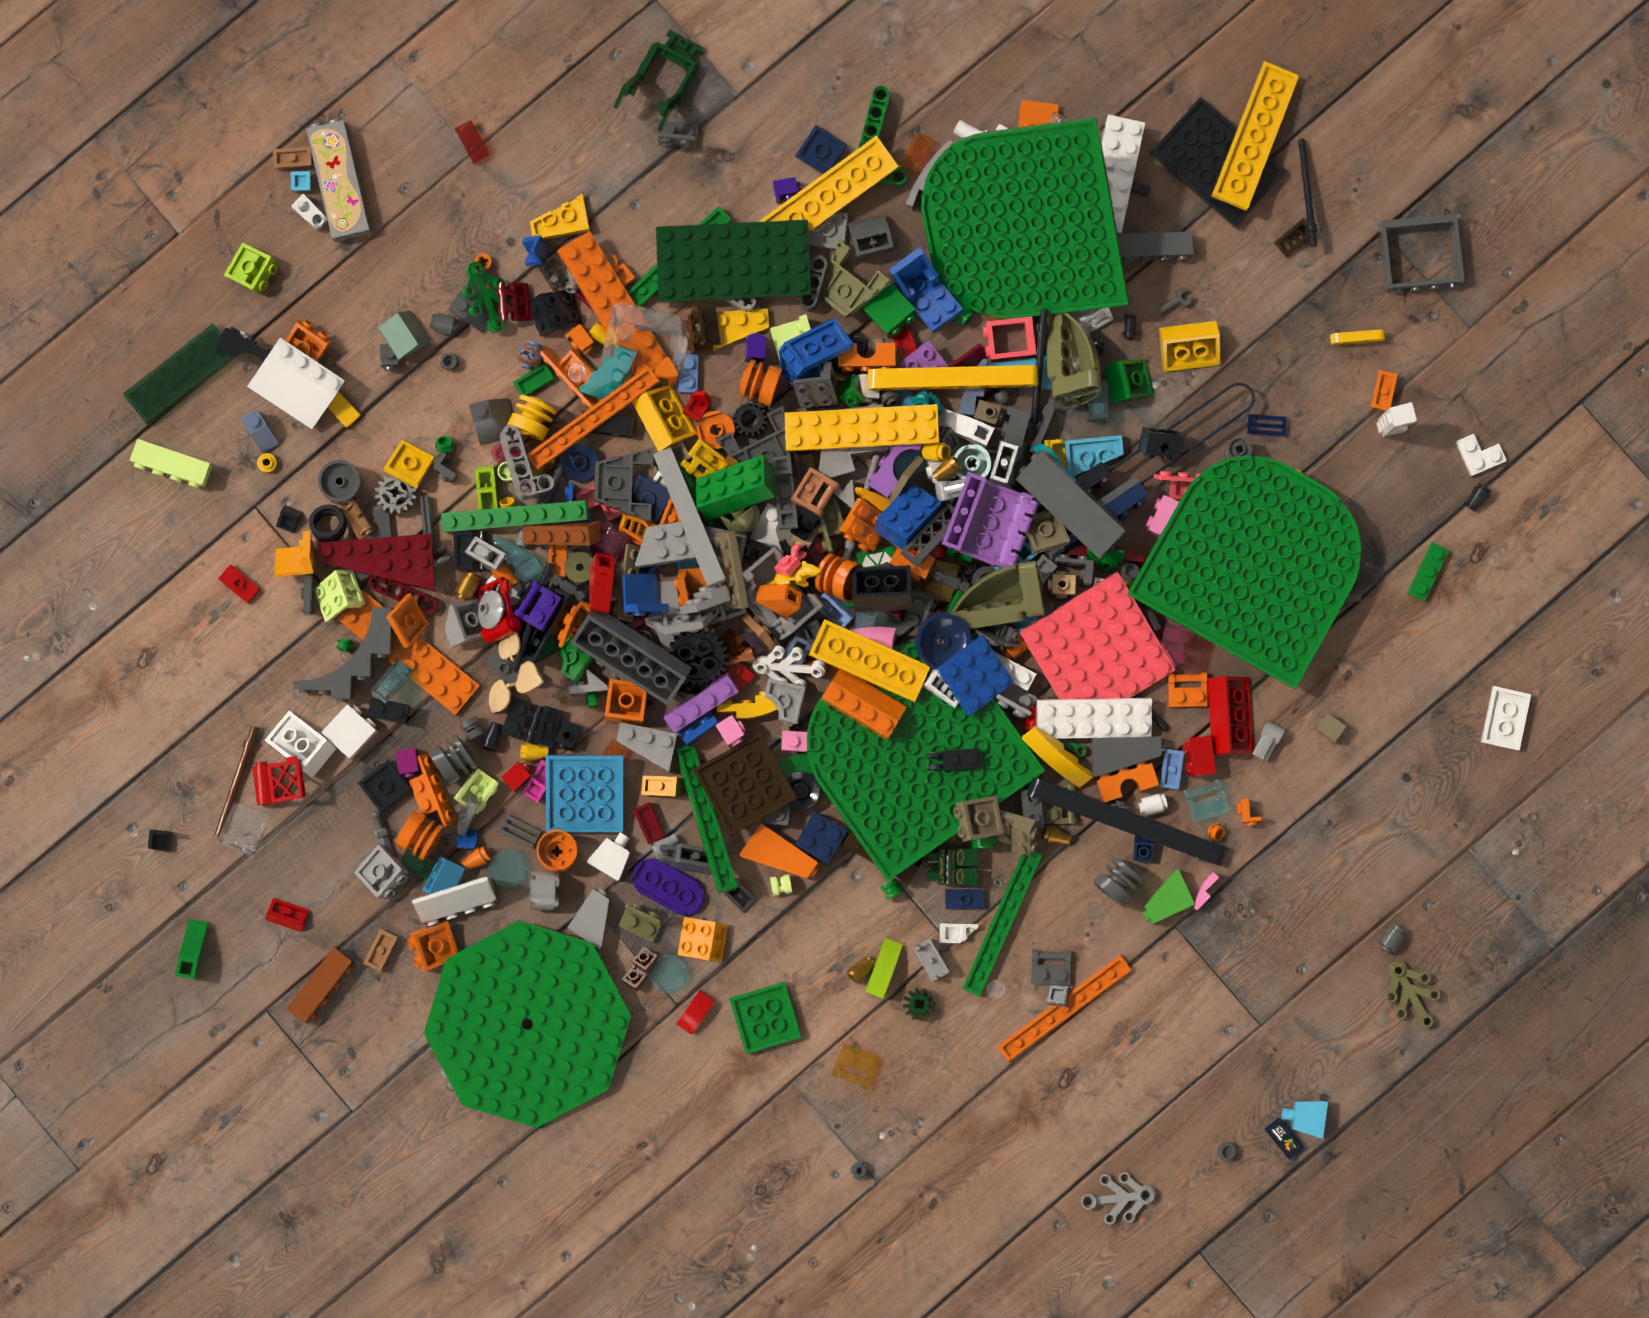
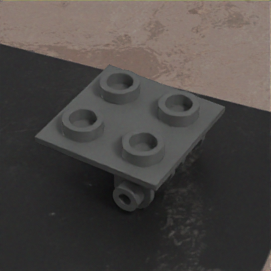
M1006 623L992 625L989 629L972 628L976 632V636L983 635L985 639H988V643L994 646L1002 644L1009 648L1013 646L1021 647V644L1017 642L1020 638L1019 631Z

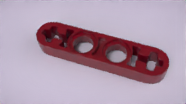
M370 576L368 585L373 591L398 602L407 594L415 593L418 597L416 601L418 605L421 602V596L425 597L423 601L426 603L433 601L432 604L435 607L434 609L430 608L429 611H427L425 605L421 604L420 609L423 613L431 615L437 612L439 605L433 597L399 582L380 578V582L385 585L386 581L390 582L386 586V591L383 592L384 587L378 585L374 588L375 584L372 583L373 579L377 580L379 577ZM393 585H397L400 588V593L396 596L391 595L389 592L390 587Z

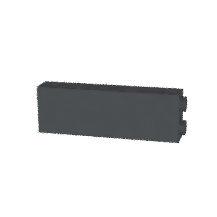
M1046 450L1035 452L1030 458L1032 462L1028 466L1024 465L1017 472L1019 476L1016 480L1099 559L1102 558L1126 533L1128 528Z

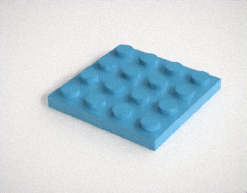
M546 755V832L552 830H562L565 832H623V755Z

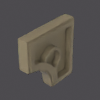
M917 456L903 472L888 497L890 502H893L906 488L924 461L923 458Z

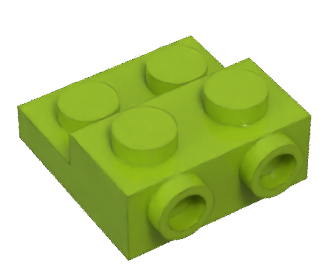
M242 242L224 276L260 295L261 291L267 289L270 275L276 273L278 261Z

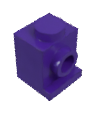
M795 177L773 181L776 203H780L782 198L789 200L801 191L800 182H796Z

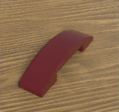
M1085 545L1074 547L1068 550L1066 555L1078 558V556L1086 557L1088 547ZM1113 545L1115 550L1125 549L1123 562L1137 564L1144 562V558L1135 551L1120 545Z

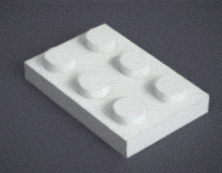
M1493 686L1481 743L1519 751L1531 694Z

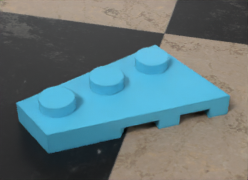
M1122 435L1064 441L1067 471L1073 477L1090 470L1100 462L1105 463L1124 454Z

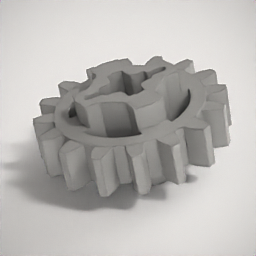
M391 475L389 479L384 476V482L378 481L380 488H375V492L378 493L375 495V500H380L377 503L378 507L384 506L383 512L389 509L390 515H393L394 511H397L398 515L401 514V510L408 512L407 506L413 507L411 500H416V496L412 495L416 493V488H411L412 486ZM401 484L407 488L408 492L402 489ZM395 491H398V495L393 497ZM383 496L389 499L390 504L384 500Z

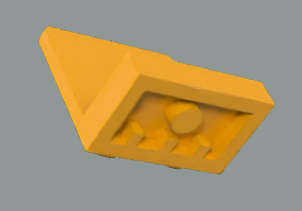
M303 531V539L299 540L300 546L276 549L275 577L305 575L314 572V544L311 531Z
M684 917L678 955L722 963L728 924Z

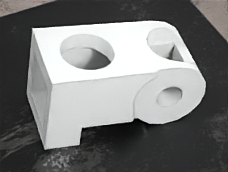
M304 194L291 205L292 209L317 231L327 221V218Z

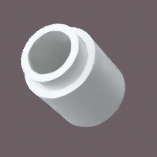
M1155 794L1141 798V803H1138L1141 814H1145L1146 817L1162 813L1168 809L1164 794Z

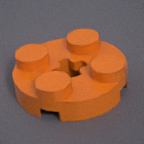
M719 411L706 413L697 425L698 439L714 450L723 449L715 439L729 432L732 433L733 437L735 434L732 419ZM715 425L717 428H721L719 435L716 436L710 432Z

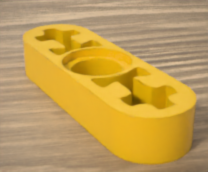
M1385 330L1343 332L1331 334L1330 340L1331 345L1385 341L1386 335Z

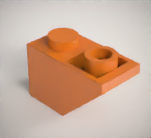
M759 585L755 602L788 618L800 608L802 593L788 585Z

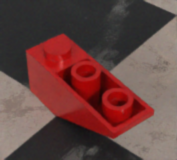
M595 553L589 567L591 611L609 614L614 577V556Z

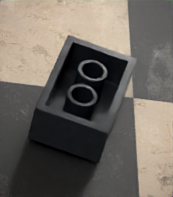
M911 566L853 568L854 612L912 610Z

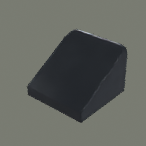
M285 505L280 512L276 527L295 533L302 516V511Z

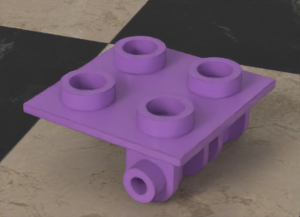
M930 341L920 345L916 351L899 363L901 368L949 367Z

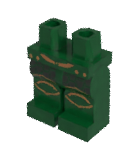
M978 848L938 849V851H932L927 854V863H938L937 870H927V881L945 885L977 886L978 868H958V866H978Z

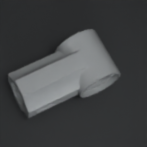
M966 478L935 483L937 499L943 503L958 498Z
M1267 721L1252 755L1267 762L1275 745L1282 738L1285 729Z

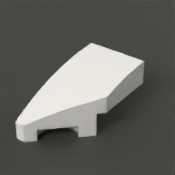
M940 923L939 943H961L978 928V924Z

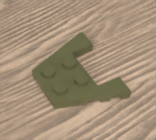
M838 239L835 245L837 246L835 254L832 255L830 260L832 264L829 273H826L819 296L842 315L849 318L889 286L893 280L877 270L868 285L864 284L843 267L854 249Z

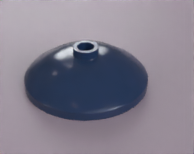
M937 613L928 617L920 625L915 639L918 656L924 664L934 670L972 642L969 628L965 622L950 613ZM938 638L942 641L940 645L937 644Z

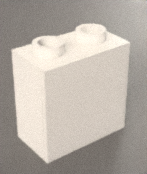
M347 704L321 733L352 760L378 731L375 729L377 725L369 718L365 720L360 716L363 713L355 705L351 707Z

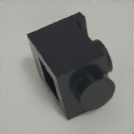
M563 719L555 738V742L558 743L557 747L567 751L568 748L573 749L582 727ZM569 732L571 737L565 739L564 733Z

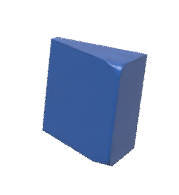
M468 829L464 836L458 834L456 848L476 849L478 830Z

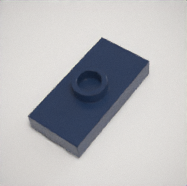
M945 889V909H984V889Z

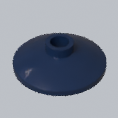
M586 444L572 445L562 455V471L566 477L573 481H586L595 474V462L599 461L594 449ZM580 458L581 463L579 465H576V459Z

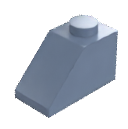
M258 409L241 418L262 454L280 445Z

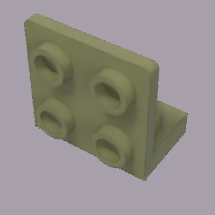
M634 903L631 906L626 905V910L618 926L653 943L663 923L659 920L661 916L651 911L649 914L642 912V907Z

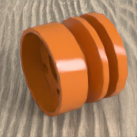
M751 359L744 370L740 382L739 397L745 398L747 391H750L748 400L751 401L755 394H759L758 403L771 407L781 378L782 368L770 365L767 372H763V362H760L758 369H755L756 360Z
M835 554L827 555L818 567L821 569V573L816 575L815 578L816 589L827 595H834L835 598L843 601H852L853 568H862V564L845 560V558Z
M415 810L400 831L395 845L405 851L411 845L415 846L412 855L416 856L421 850L419 859L424 861L438 845L444 826L439 824L433 831L436 822L433 820L428 826H425L427 817Z
M552 830L545 833L538 841L536 849L538 861L547 871L562 873L570 869L576 862V842L567 832ZM555 848H559V851L563 852L559 854V857H555V854L552 853L555 851Z

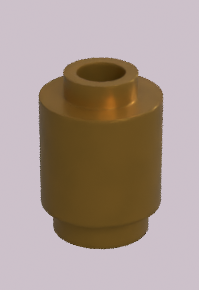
M469 572L462 575L454 591L458 593L456 597L464 601L472 600L480 584V578Z

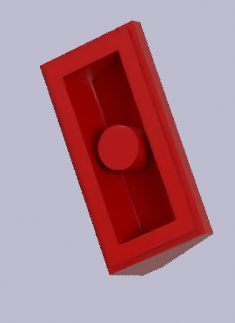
M273 898L266 913V920L302 932L310 910Z

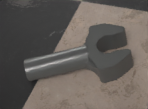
M1188 288L1177 289L1175 298L1158 308L1160 313L1164 314L1177 305L1189 306L1193 297L1191 296L1186 300L1181 298V295L1187 292Z

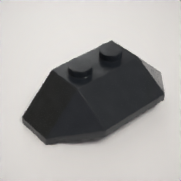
M557 588L552 592L563 598L543 632L533 626L523 658L535 664L556 653L560 640H558L559 633L566 626L563 624L567 613L570 614L572 609V596Z

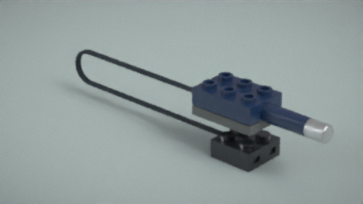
M1236 382L1229 385L1168 428V430L1173 429L1234 386H1244L1252 395V401L1245 410L1180 455V458L1249 411L1254 404L1255 394L1248 384ZM1137 449L1109 470L1100 462L1076 480L1092 493V489L1095 487L1100 489L1107 484L1111 471L1136 455L1140 450ZM1180 458L1173 459L1140 483L1135 476L1099 500V502L1116 518L1122 520L1129 515L1130 509L1134 507L1136 510L1145 504V498L1148 493L1142 485L1153 478L1154 474L1160 473V471H1163ZM1068 530L1069 545L1044 552L1050 560H1053L1080 540Z

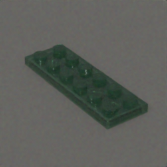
M213 323L123 393L124 397L146 424H149L235 356L228 357L214 348L221 333Z

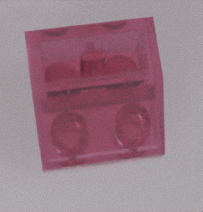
M1166 623L1162 629L1160 644L1174 668L1177 669L1180 665L1184 664L1186 653L1183 650L1184 646L1187 647L1191 634H1188V628Z

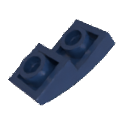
M1134 835L1133 861L1153 862L1154 842Z

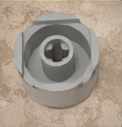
M531 871L530 875H534V879H530L529 901L533 902L530 910H554V907H558L559 901L558 895H555V887H559V876L555 875L553 871Z

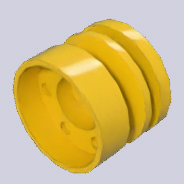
M520 395L519 401L525 405L516 403V408L522 413H512L507 425L517 427L520 433L544 441L549 429L542 423L543 421L552 423L553 419L546 414L555 416L557 410L538 398Z

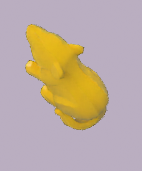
M802 561V566H799L790 576L776 573L774 580L768 581L764 585H788L797 590V585L801 587L809 586L806 579L819 575L821 569L808 564L806 561Z

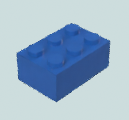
M911 482L876 518L875 532L900 549H903L941 510L942 502Z

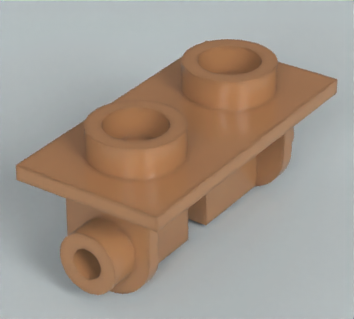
M351 499L346 505L340 507L358 539H363L375 533L356 500Z

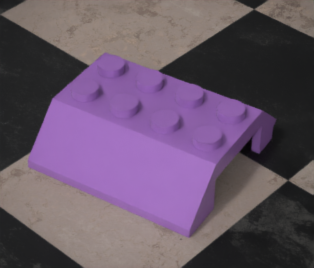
M968 472L942 545L1000 568L1016 564L1019 555L1015 551L1021 552L1026 539L1021 534L1022 532L1028 533L1033 520L1028 516L1029 514H1035L1039 503L1034 501L1035 498L1029 494L1016 492L986 480L987 478Z

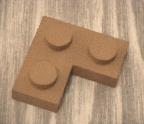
M746 613L741 617L750 630L760 638L771 652L775 646L781 645L774 636H769L771 632L765 625L761 627L762 623L755 616L751 618Z

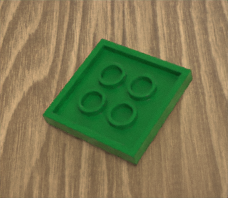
M785 982L729 998L746 1054L801 1038Z

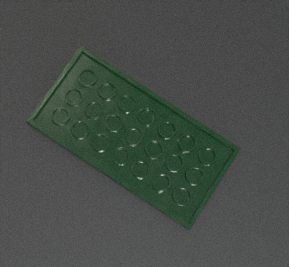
M808 219L656 227L659 303L811 296Z

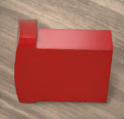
M705 391L693 392L690 395L691 399L682 414L699 423L707 408L710 409L712 406L711 399Z

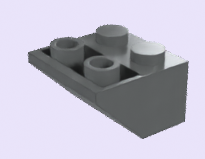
M885 214L848 223L856 260L893 252L894 245Z

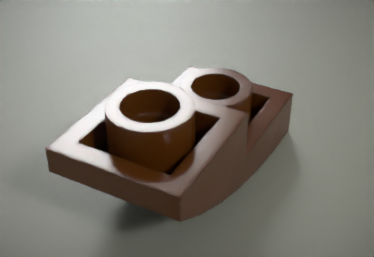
M643 947L632 960L634 965L625 974L622 981L638 992L654 969L659 958L658 955Z

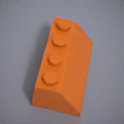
M841 669L838 670L821 698L823 702L886 740L907 708L862 679Z

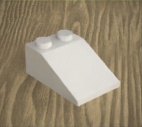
M290 711L265 739L268 744L283 756H297L298 759H301L303 772L311 778L314 777L337 749Z

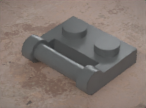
M1032 949L1031 984L1070 985V950H1065V952L1038 951V949ZM1038 959L1064 960V966L1038 965Z

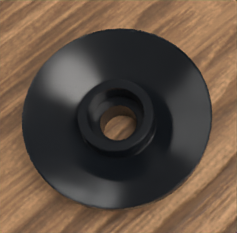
M798 771L786 777L798 799L788 806L796 810H805L817 802L820 787L813 775ZM800 786L804 788V792L801 794L797 793V788Z

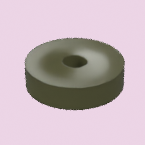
M584 552L571 554L564 565L567 577L575 583L589 581V567L593 560L592 557ZM577 565H583V570L578 571L576 569Z

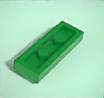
M1434 542L1430 543L1407 592L1408 595L1425 602L1449 552L1448 549Z

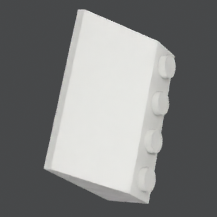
M279 338L247 387L312 429L345 380L282 338Z
M484 877L412 900L422 923H427L428 926L439 923L438 919L446 917V920L458 917L457 913L463 911L465 914L475 912V907L482 905L483 908L494 906V901L498 899L491 878Z

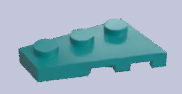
M618 344L605 358L600 368L590 375L591 378L585 385L582 384L579 391L601 399L623 385L637 354L636 350Z

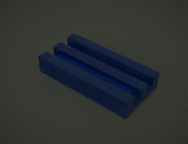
M1248 414L1247 434L1285 437L1286 417ZM1252 419L1282 421V424L1253 423ZM1252 427L1282 429V431L1253 430Z

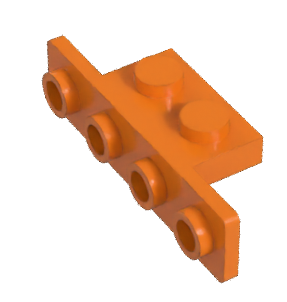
M550 348L540 352L543 361L551 365L556 375L568 384L569 389L581 398V402L585 406L591 408L599 402L594 396L579 391L582 384L585 385L591 378L590 375L594 370L575 349H571L562 360Z
M429 753L418 755L417 760L423 774L409 780L421 813L426 816L438 811L444 827L457 824L455 813L451 808L448 795L444 790L434 761Z

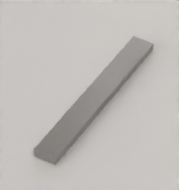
M671 447L654 453L653 456L708 588L726 581Z

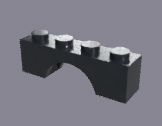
M232 326L230 329L227 327L224 329L214 346L216 350L228 357H232L239 352H250L256 355L263 364L271 351L265 346L263 349L256 345L257 341L250 337L245 339L240 336L241 332Z

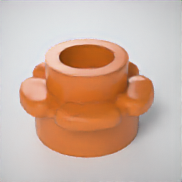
M1220 823L1211 825L1207 831L1208 838L1211 841L1222 840L1225 835L1224 827Z

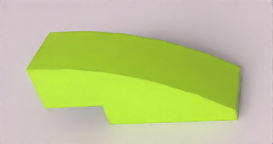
M494 465L475 467L479 510L498 508Z
M887 938L884 939L868 982L866 993L884 999L903 944Z

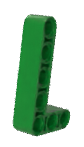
M877 86L873 91L858 149L875 136H878V138L880 136L890 97L889 89L885 86ZM883 92L886 98L879 100L876 94ZM878 110L882 115L879 118H874L871 113ZM873 128L877 133L874 136H869L866 131ZM899 167L878 183L901 188L907 182V172ZM896 174H901L904 179L901 182H897L893 177Z

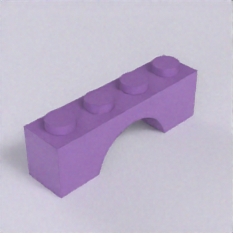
M924 444L890 446L889 450L891 452L887 457L884 455L878 465L881 467L878 472L873 471L869 477V488L888 498L898 482L893 472L895 460L904 452H919Z
M728 672L715 682H712L696 696L664 713L663 718L675 733L738 693L739 687Z

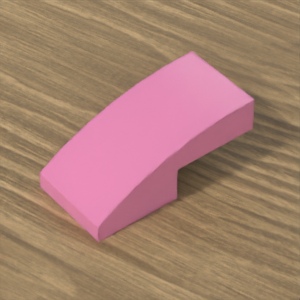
M1214 872L1206 878L1198 890L1194 900L1195 905H1193L1195 911L1211 897L1206 890L1219 878Z

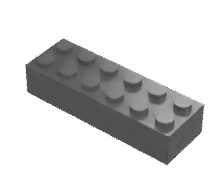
M590 611L570 642L666 705H669L692 667L608 613Z

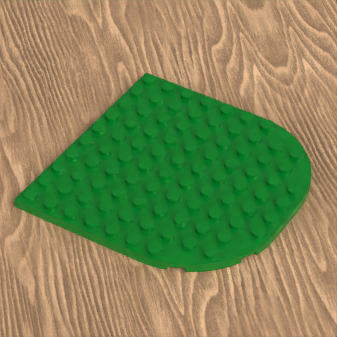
M1097 117L973 134L952 144L934 162L925 179L921 198L923 223L932 265L946 286L945 288L961 304L977 313H984L995 318L1012 319L1039 316L1041 309H1049L1048 314L1122 306L1130 303Z
M1249 455L1229 458L1210 466L1188 486L1127 595L1295 690L1356 581L1361 557L1359 531L1351 512L1348 511L1336 494L1294 468L1267 457Z
M915 643L893 647V650L923 663L918 656ZM937 677L934 679L931 685H933L936 682V680L938 679ZM942 681L941 684L938 686V688H937L938 690H940V688L943 686V684H944L943 681ZM867 682L907 707L887 740L823 702L821 698L816 704L809 721L806 737L807 755L811 770L826 796L887 882L958 833L960 823L959 819L954 815L956 803L996 796L999 804L1029 783L1033 777L1036 778L1045 771L994 698L972 715L967 716L959 703L953 708L924 686L921 687L916 701L912 702ZM949 688L945 690V692L943 693L944 695L947 694ZM981 748L982 768L943 771V769L928 770L927 765L942 764V757L930 759L927 758V753Z

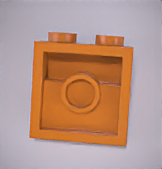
M308 320L296 322L285 341L316 362H319L333 342L329 339V334L324 331L318 332L313 328L314 324Z
M857 498L839 531L845 534L844 538L846 540L858 543L857 547L862 551L868 552L869 550L874 552L882 539V536L875 532L876 518L881 512L863 499Z
M448 921L429 928L424 927L408 934L410 938L407 940L410 950H414L416 956L413 958V962L416 968H420L422 971L426 972L443 965L448 957L458 953Z

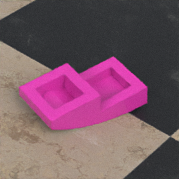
M544 758L522 791V794L537 803L546 792V760Z

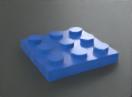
M983 635L974 639L935 668L967 716L972 715L1015 683Z

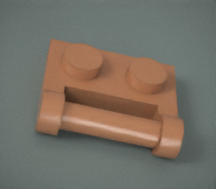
M810 467L790 501L802 508L808 509L820 518L823 514L822 510L833 492L837 491L839 484ZM822 484L827 485V489L816 506L811 504Z

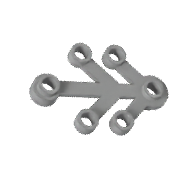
M1121 1172L1118 1176L1119 1181L1123 1184H1128L1135 1191L1127 1193L1113 1182L1109 1175L1102 1174L1099 1177L1100 1184L1107 1186L1116 1194L1094 1197L1092 1194H1085L1080 1202L1082 1207L1087 1210L1093 1209L1098 1204L1118 1202L1110 1213L1104 1215V1222L1112 1225L1129 1201L1137 1200L1130 1211H1125L1123 1214V1219L1130 1223L1134 1221L1135 1215L1143 1205H1149L1154 1202L1156 1198L1155 1190L1148 1185L1140 1186L1130 1178L1127 1172ZM1123 1174L1128 1176L1127 1181L1121 1180ZM1104 1176H1107L1109 1178V1181L1106 1184L1102 1183V1178ZM1145 1191L1149 1192L1147 1199H1144L1142 1196ZM1086 1198H1091L1092 1203L1090 1205L1085 1204ZM1127 1213L1132 1214L1131 1220L1125 1218ZM1108 1215L1113 1216L1112 1222L1106 1221Z

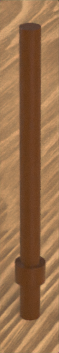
M251 725L247 740H244L242 746L244 749L214 833L216 836L222 837L250 752L255 746L254 740L259 729L258 727Z

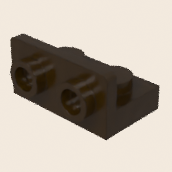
M696 307L692 309L690 320L694 325L693 340L697 344V348L720 345L715 307Z

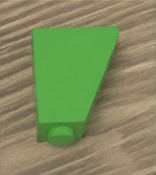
M1179 869L1171 873L1143 906L1145 910L1142 913L1147 922L1150 921L1151 924H1154L1195 905Z

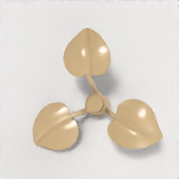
M517 632L501 639L498 646L499 655L502 659L507 660L510 658L511 661H514V655H517L520 650V638ZM533 662L521 663L516 683L506 684L504 680H498L494 683L489 693V706L493 713L500 712L508 706L511 698V692L508 688L516 686L518 692L527 693L544 682L542 674L538 672Z

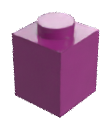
M417 749L396 751L399 774L404 775L405 778L416 776V772H420Z

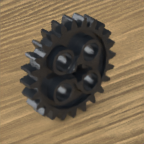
M705 627L697 632H681L679 634L680 637L674 636L673 640L675 642L670 641L669 646L671 648H668L667 652L681 661H686L684 663L697 667L696 670L689 672L684 684L692 681L693 687L696 682L702 687L703 682H706L709 686L710 679L715 682L717 676L722 677V671L727 670L726 664H729V659L727 658L729 657V652L725 650H727L728 645H722L724 638L717 639L718 632L714 635L711 634L712 628L708 632L705 631ZM705 642L709 646L704 648L701 647L699 643ZM687 648V649H689L691 652H690V653H683V652L681 651V649ZM712 659L715 663L708 664L706 660Z

